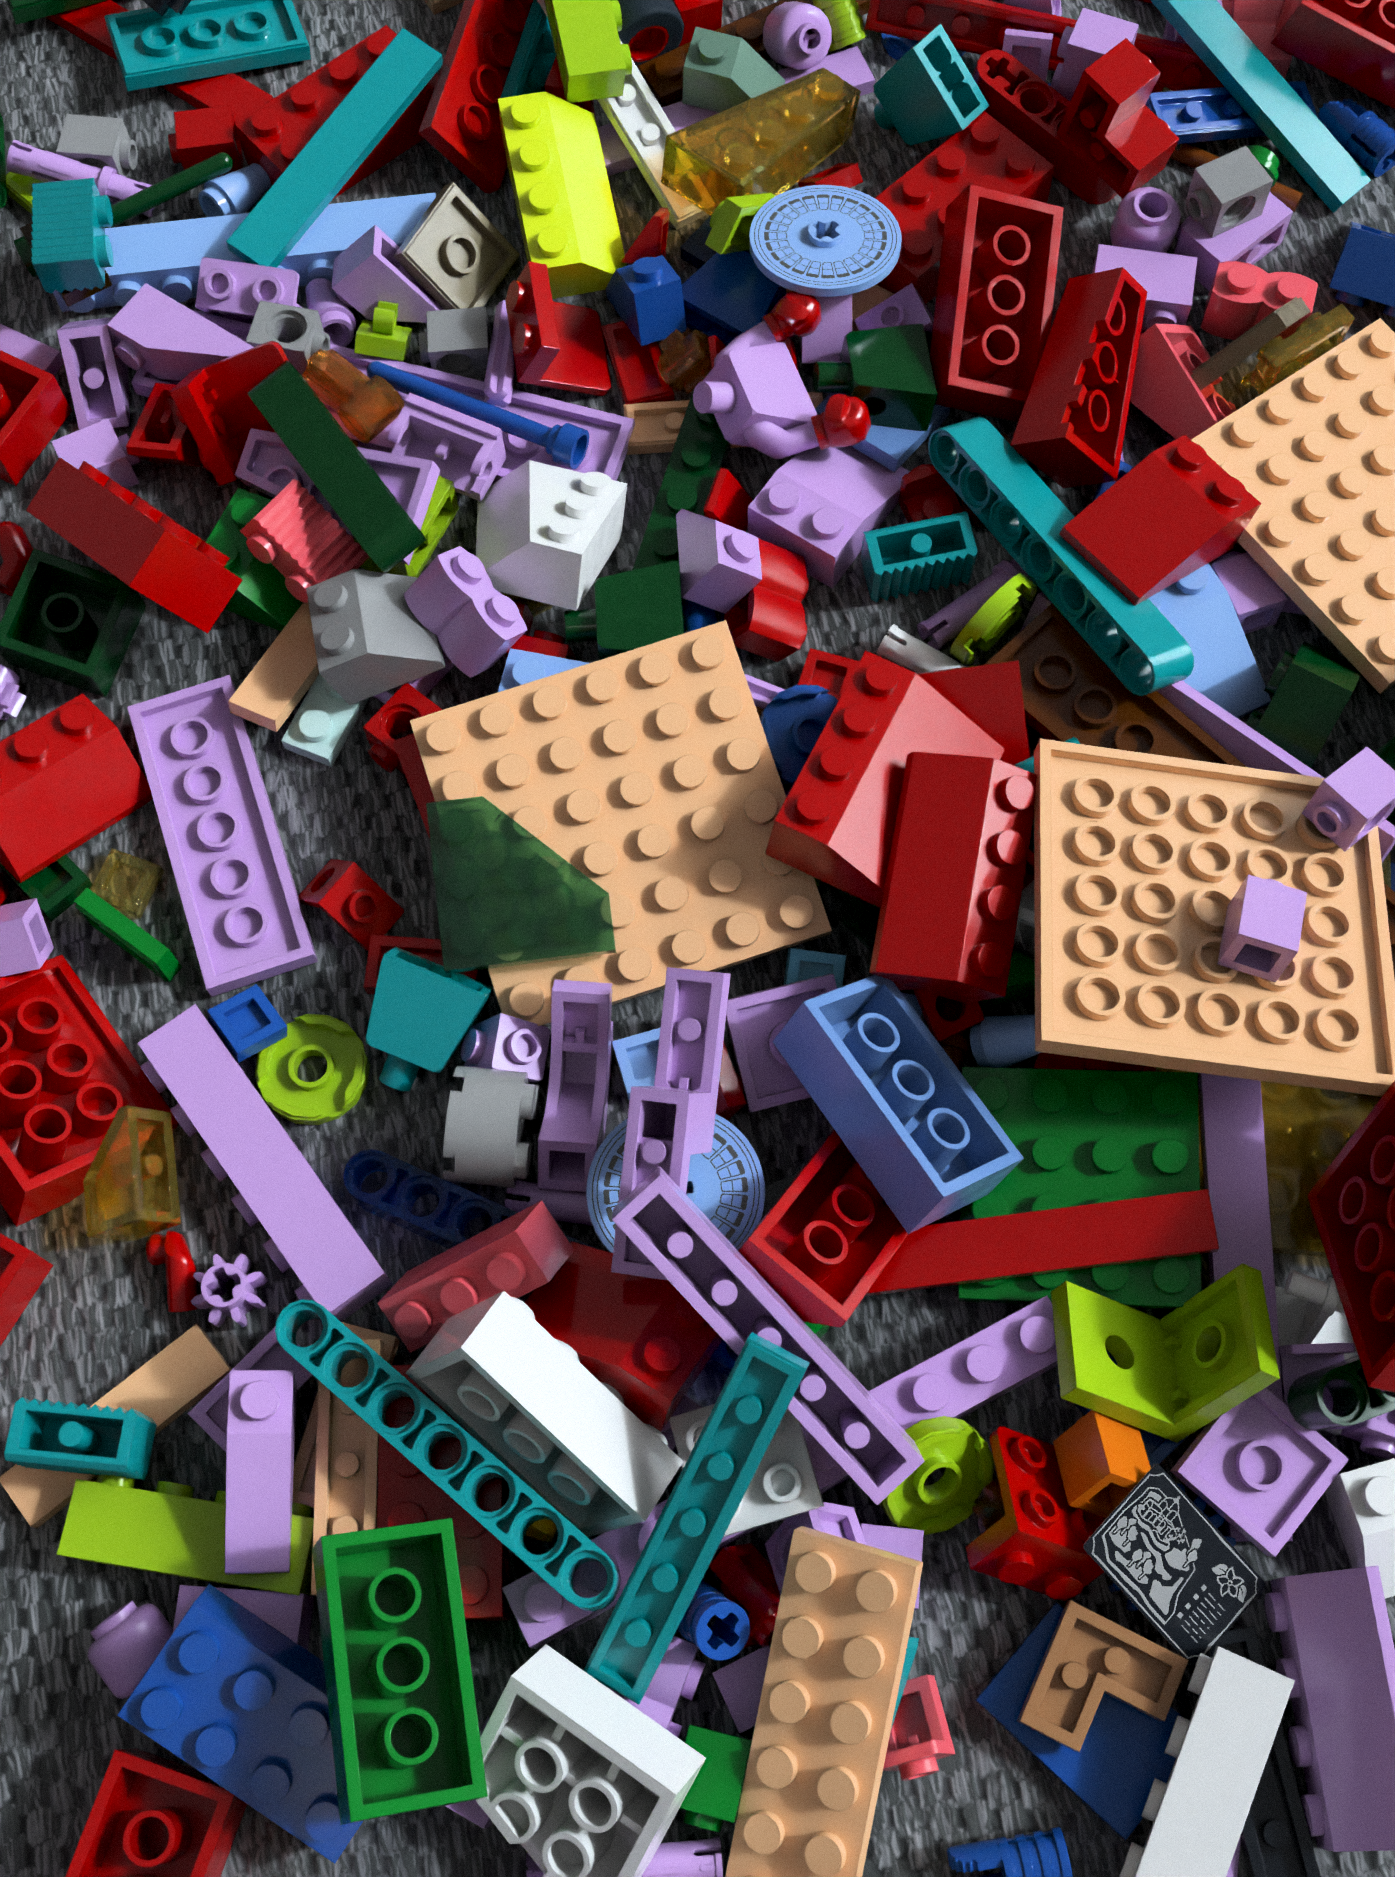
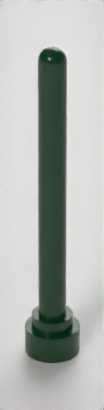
M218 153L112 204L113 226L105 228H113L229 172L233 166L232 158L227 153ZM22 236L14 240V245L24 265L33 277L38 276L32 264V251L24 237Z

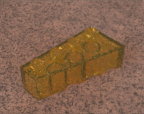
M821 68L666 136L661 183L710 216H712L714 210L726 197L772 193L777 196L786 192L852 136L861 91L842 80L836 74Z

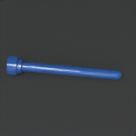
M374 361L367 366L366 373L370 380L405 394H415L501 428V431L545 447L546 453L552 456L555 463L576 469L586 455L589 445L588 430L570 423H566L563 426L557 424L551 428L382 362Z

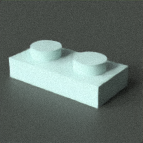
M319 673L281 740L284 748L332 767L369 698L349 705Z

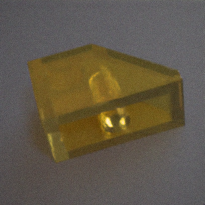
M128 1105L118 1109L83 1180L87 1236L89 1238L135 1241L181 1224L171 1112Z

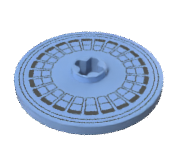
M835 185L804 186L775 196L758 210L751 223L749 234L751 256L756 266L766 277L788 290L818 297L850 295L878 284L890 274L897 264L902 242L899 224L885 205L861 191Z
M716 1114L712 1152L690 1155L687 1189L692 1188L693 1193L686 1195L738 1250L761 1221L765 1202V1181L758 1156L748 1139L732 1123ZM627 1119L615 1127L601 1143L591 1163L587 1179L586 1197L591 1223L602 1245L610 1253H613L616 1223L612 1220L613 1208L619 1202Z

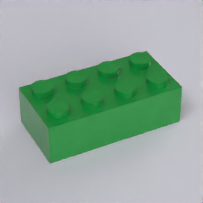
M452 1518L321 1536L312 1548L340 1825L488 1797Z

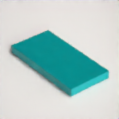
M292 0L190 1L182 14L176 13L170 8L166 16L163 17L152 8H145L104 16L107 31L127 91L311 59L310 46Z

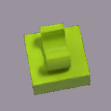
M378 301V306L374 308L373 321L363 320L356 332L354 353L398 361L405 360L410 349L412 328L396 325L398 303Z

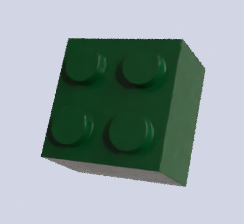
M34 548L0 622V654L10 665L106 697L146 605L138 591L129 587L117 577Z

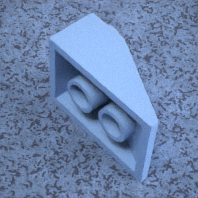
M1209 563L1148 598L1191 647L1194 656V667L1192 673L1182 681L1238 719L1252 713L1254 709L1259 710L1269 705L1271 698L1269 693L1264 691L1266 688L1228 591Z

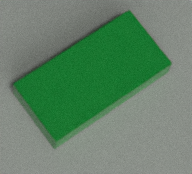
M86 888L74 901L76 909L92 927L165 982L167 980L171 981L182 968L169 948L89 888Z

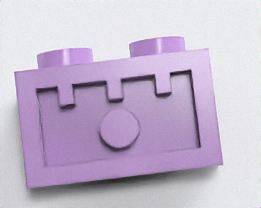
M204 257L200 262L195 307L205 313L252 324L260 300L301 307L296 303L300 276L296 271L290 269Z

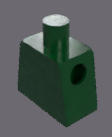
M923 324L849 332L844 336L839 361L815 362L813 370L815 393H842L847 396L858 397L868 407L871 425L928 431L937 398V390Z
M670 561L600 577L594 581L595 609L567 610L564 612L567 643L597 641L600 660L683 634L679 561Z

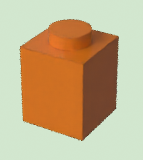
M1093 1410L1079 1418L1074 1425L1053 1441L1068 1505L1103 1518H1107L1151 1469L1140 1429Z

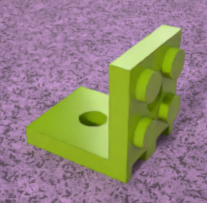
M1240 1264L1186 1301L1183 1307L1176 1308L1161 1319L1068 1281H1065L1051 1291L1060 1396L1062 1399L1178 1443L1280 1379L1262 1274L1260 1270L1246 1264ZM1106 1350L1113 1355L1117 1365L1110 1359Z

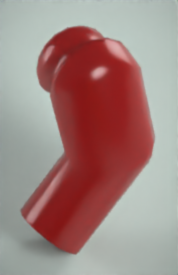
M11 521L0 523V555L3 559V563L0 566V592L10 596L13 595L33 551L25 530Z

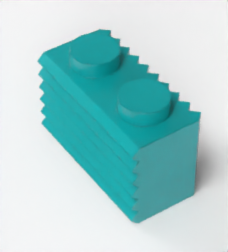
M94 178L33 183V216H31L33 222L31 224L33 248H31V259L44 290L52 294L55 290L62 293L65 289L70 292L75 288L82 291L85 287L90 290L94 287L102 289L105 286V267H112L114 263L111 242L108 235H105V227L113 226V213L108 196L100 195Z
M967 512L863 532V546L860 555L870 599L876 603L880 597L887 601L890 596L897 599L900 594L907 597L910 592L918 594L920 590L928 592L931 587L938 590L941 585L948 588L951 583L958 586L961 581L968 584L971 580L978 550Z
M22 1397L14 1405L4 1457L6 1461L24 1466L25 1468L93 1475L102 1474L145 1480L157 1425L152 1418L133 1408L127 1411L121 1407L114 1409L108 1405L105 1408L96 1404L90 1407L84 1403L79 1406L73 1402L69 1404L61 1401L53 1403L47 1399L42 1402L35 1398L30 1401Z

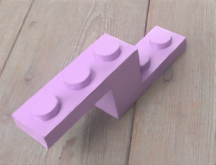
M667 967L654 1086H631L618 1204L659 1166L686 1194L690 1155L712 1152L731 974ZM616 1225L611 1272L667 1280Z

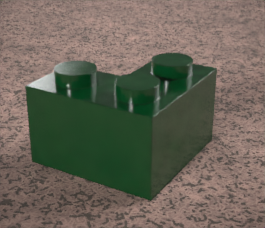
M1304 641L1296 655L1288 651L1285 652L1264 689L1265 692L1273 695L1265 713L1263 714L1254 709L1246 724L1311 768L1349 701L1361 673L1351 663Z

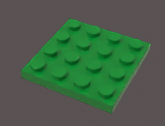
M963 1067L962 1075L1024 1159L988 1195L960 1208V1221L1200 1190L1198 1073ZM1201 1254L959 1284L958 1301L1032 1304L1048 1296L1052 1303L1051 1291L1065 1281H1068L1132 1308L1175 1310L1176 1308L1183 1307L1186 1301L1202 1291Z

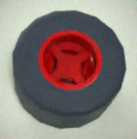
M618 0L622 15V31H618L619 38L623 44H628L631 58L637 68L639 65L679 46L683 38L684 23L673 0Z

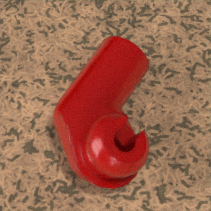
M168 1230L166 1235H151L146 1243V1256L148 1262L152 1265L165 1264L168 1312H186L198 1309L191 1302L198 1295L197 1280L193 1277L196 1272V1265L186 1239L182 1234Z

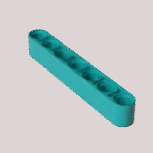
M975 417L932 432L928 442V454L931 463L938 473L1130 692L1138 696L1147 695L1182 681L1192 673L1194 656L1191 647L1149 599L1134 606L1059 535L1063 526L1075 516L988 420L983 417Z
M302 1299L290 1303L281 1311L276 1321L275 1333L277 1341L282 1348L568 1602L585 1611H597L606 1608L614 1601L620 1589L621 1578L618 1567L611 1558L325 1307L313 1300ZM321 1319L323 1329L318 1341L307 1347L297 1346L296 1335L300 1326L308 1320ZM355 1358L367 1359L369 1367L364 1381L354 1387H343L340 1377L345 1364ZM402 1397L413 1399L415 1410L410 1422L400 1428H389L385 1418L389 1405ZM448 1437L459 1439L462 1452L458 1462L453 1467L445 1470L435 1469L431 1459L432 1450L435 1445ZM494 1478L506 1480L510 1489L506 1504L497 1511H483L478 1503V1493L482 1485ZM542 1519L554 1522L558 1530L555 1546L549 1552L541 1555L530 1553L525 1544V1535L529 1526L535 1521ZM589 1561L602 1564L607 1573V1584L603 1591L592 1598L578 1596L573 1587V1575L577 1568Z

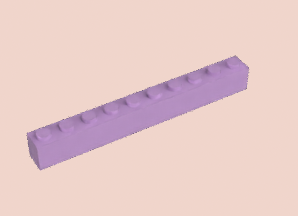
M1045 1296L868 1392L904 1430L921 1420L940 1416L960 1419L1058 1366L1052 1303L1048 1296ZM803 1426L802 1430L821 1494L850 1479L851 1477ZM667 1500L655 1505L646 1521L605 1532L591 1540L615 1563L621 1578L619 1592L614 1601L606 1608L597 1611H585L568 1602L534 1571L502 1588L530 1648L537 1649L616 1606ZM762 1526L723 1537L717 1550ZM589 1561L583 1563L573 1575L574 1590L582 1598L597 1596L607 1584L606 1569L598 1562Z

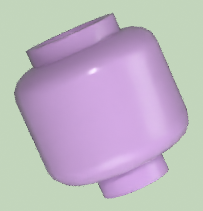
M792 1L780 4L768 15L763 27V44L767 54L775 63L797 70L810 69L819 64L827 55L832 42V29L828 17L820 8L808 3Z
M1141 187L1127 193L1119 203L1110 230L1112 246L1166 253L1171 247L1181 219L1179 206L1173 197L1162 189L1153 187Z
M131 1600L90 1632L95 1641L88 1649L89 1661L114 1696L120 1699L129 1698L173 1634V1628L157 1606L147 1603L137 1607L133 1600Z

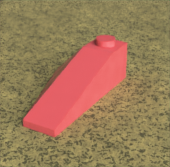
M1155 323L1140 335L1130 401L1173 438L1177 439L1186 435L1191 440L1237 410L1235 404L1227 402L1216 392L1213 386L1222 382V377H1219L1202 390L1199 389L1191 377L1193 370L1211 358L1191 325Z

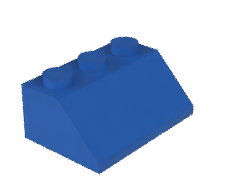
M1351 221L1329 282V288L1338 290L1335 299L1363 307L1366 299L1385 304L1383 313L1395 317V234Z

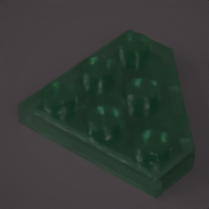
M483 796L426 803L444 971L447 974L616 953L611 903L608 892Z

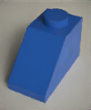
M663 255L643 257L636 260L632 265L615 270L606 287V296L641 346L687 332L681 279Z

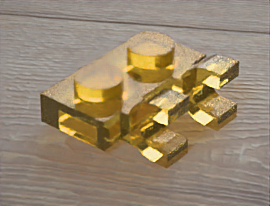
M1343 304L1338 305L1324 315L1321 312L1312 314L1301 323L1296 332L1286 339L1278 336L1269 341L1257 354L1256 358L1259 362L1255 369L1247 373L1241 383L1246 389L1253 386L1260 395L1339 345L1355 317Z

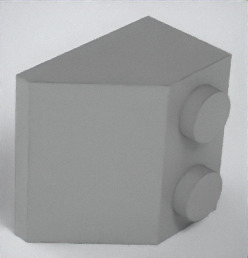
M352 569L306 588L319 673L349 705L445 668L443 651L438 637L419 622L404 598V593L418 577Z

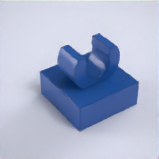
M257 984L207 1010L208 1022L237 1063L287 1037V1025Z

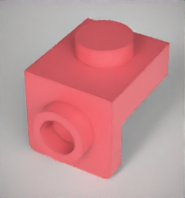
M927 1674L907 1680L890 1731L883 1771H899L902 1781L937 1773L939 1768L936 1760L955 1755L935 1676Z

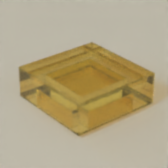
M112 848L90 890L118 911L141 919L164 874V870L160 865Z

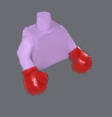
M794 291L786 293L776 303L771 312L762 317V322L734 338L716 355L713 369L702 382L696 385L693 393V403L696 410L700 413H714L725 440L730 444L752 447L773 459H782L820 446L821 450L829 447L854 446L866 439L871 427L868 407L856 396H847L839 393L832 395L827 402L825 412L817 415L784 341L795 335L804 337L812 334L821 322L822 307L814 296Z

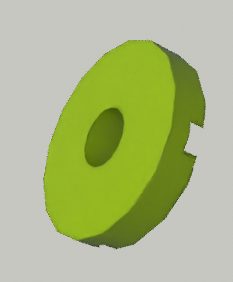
M1023 573L1012 577L969 620L953 642L950 653L963 665L972 664L976 659L973 657L974 653L972 651L979 647L987 652L1004 636L1021 616L1020 613L1023 609L1018 605L1019 601L1023 596L1028 601L1033 600L1037 592V585Z
M305 1014L293 1018L295 1021L286 1024L287 1037L258 1052L255 1077L262 1097L277 1115L295 1124L320 1125L339 1119L357 1104L367 1086L370 1063L365 1046L347 1023L330 1015ZM310 1056L325 1058L327 1060V1069L320 1079L314 1082H305L298 1078V1067L304 1059Z
M940 1416L921 1420L905 1430L915 1441L925 1462L880 1503L881 1508L890 1521L898 1527L901 1525L909 1529L924 1530V1535L946 1531L967 1519L978 1507L974 1501L979 1497L982 1489L987 1493L993 1481L994 1458L985 1439L964 1420ZM946 1467L944 1475L939 1481L931 1485H924L930 1473L936 1469Z

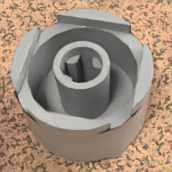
M457 1066L453 1077L465 1079L462 1091L450 1090L443 1145V1158L455 1159V1169L443 1171L444 1181L515 1188L518 1178L526 1179V1177L531 1175L534 1142H525L524 1133L526 1119L532 1120L537 1117L540 1086L528 1084L527 1072Z

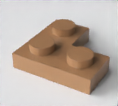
M1069 1600L1062 1611L1017 1722L1075 1752H1080L1104 1693L1158 1721H1165L1189 1660Z

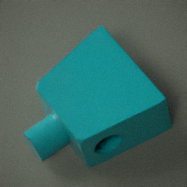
M941 24L932 29L908 50L873 85L874 94L879 100L874 108V117L877 124L886 130L895 127L903 141L910 146L958 133L990 106Z
M396 946L385 953L380 965L366 1033V1043L369 1046L388 1053L379 1080L391 1088L400 1091H410L420 1067L440 1073L451 1060L491 996L494 987Z

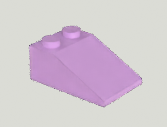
M820 446L800 452L776 470L748 506V533L803 556L806 562L807 574L833 589L862 551L863 532L878 529L899 502L902 477L910 471L900 466L893 472L852 446L829 447L821 450Z

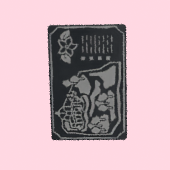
M1155 1464L1083 1545L1084 1550L1173 1648L1183 1658L1189 1660L1188 1664L1192 1668H1195L1200 1653L1207 1655L1265 1588L1263 1579L1159 1464Z

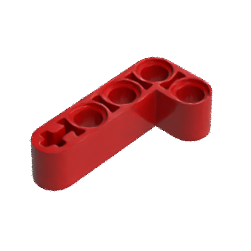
M997 49L989 50L982 54L976 64L972 77L990 105L984 111L1055 166L1053 176L1082 200L1090 204H1103L1113 199L1117 193L1057 134L1070 101L1011 54Z

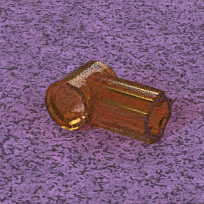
M319 349L308 359L307 367L301 375L315 394L337 412L340 420L349 432L365 444H368L391 424L404 407V402L398 392L384 378L374 375L370 379L333 349L328 351Z

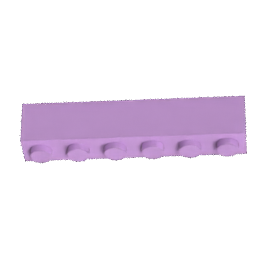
M196 1004L138 1042V1045L149 1059L140 1066L147 1078L159 1093L168 1088L179 1103L170 1109L177 1122L189 1137L199 1132L209 1147L200 1154L210 1170L220 1182L229 1176L240 1192L231 1198L238 1211L251 1227L260 1221L271 1237L262 1244L266 1252L282 1273L291 1267L303 1285L294 1290L299 1300H313L321 1304L342 1322L393 1285L371 1251Z
M660 1166L613 1208L612 1220L738 1356L748 1336L753 1332L810 1363L787 1409L876 1505L881 1503L925 1462L915 1441Z

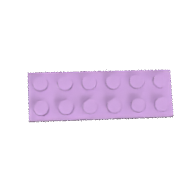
M230 675L127 707L206 990L211 996H216L318 962L245 719L230 713L228 700L236 691Z

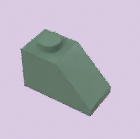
M695 27L683 66L682 103L774 125L785 87V79L743 38Z

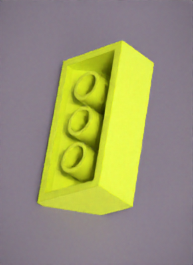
M546 91L499 98L501 135L527 262L531 261L547 265L552 299L606 290L615 270L627 266V263L622 262L625 253L594 113Z

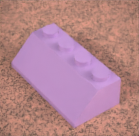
M1379 1566L1287 1576L1270 1580L1272 1592L1265 1595V1611L1272 1632L1280 1633L1284 1658L1277 1660L1276 1672L1295 1680L1289 1699L1292 1701L1296 1726L1289 1727L1288 1741L1296 1767L1304 1768L1308 1794L1301 1795V1802L1310 1836H1316L1318 1848L1333 1852L1395 1850V1648Z

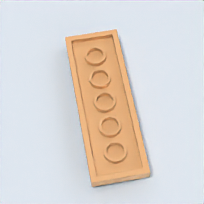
M800 1526L793 1530L725 1877H862L923 1562L805 1526Z

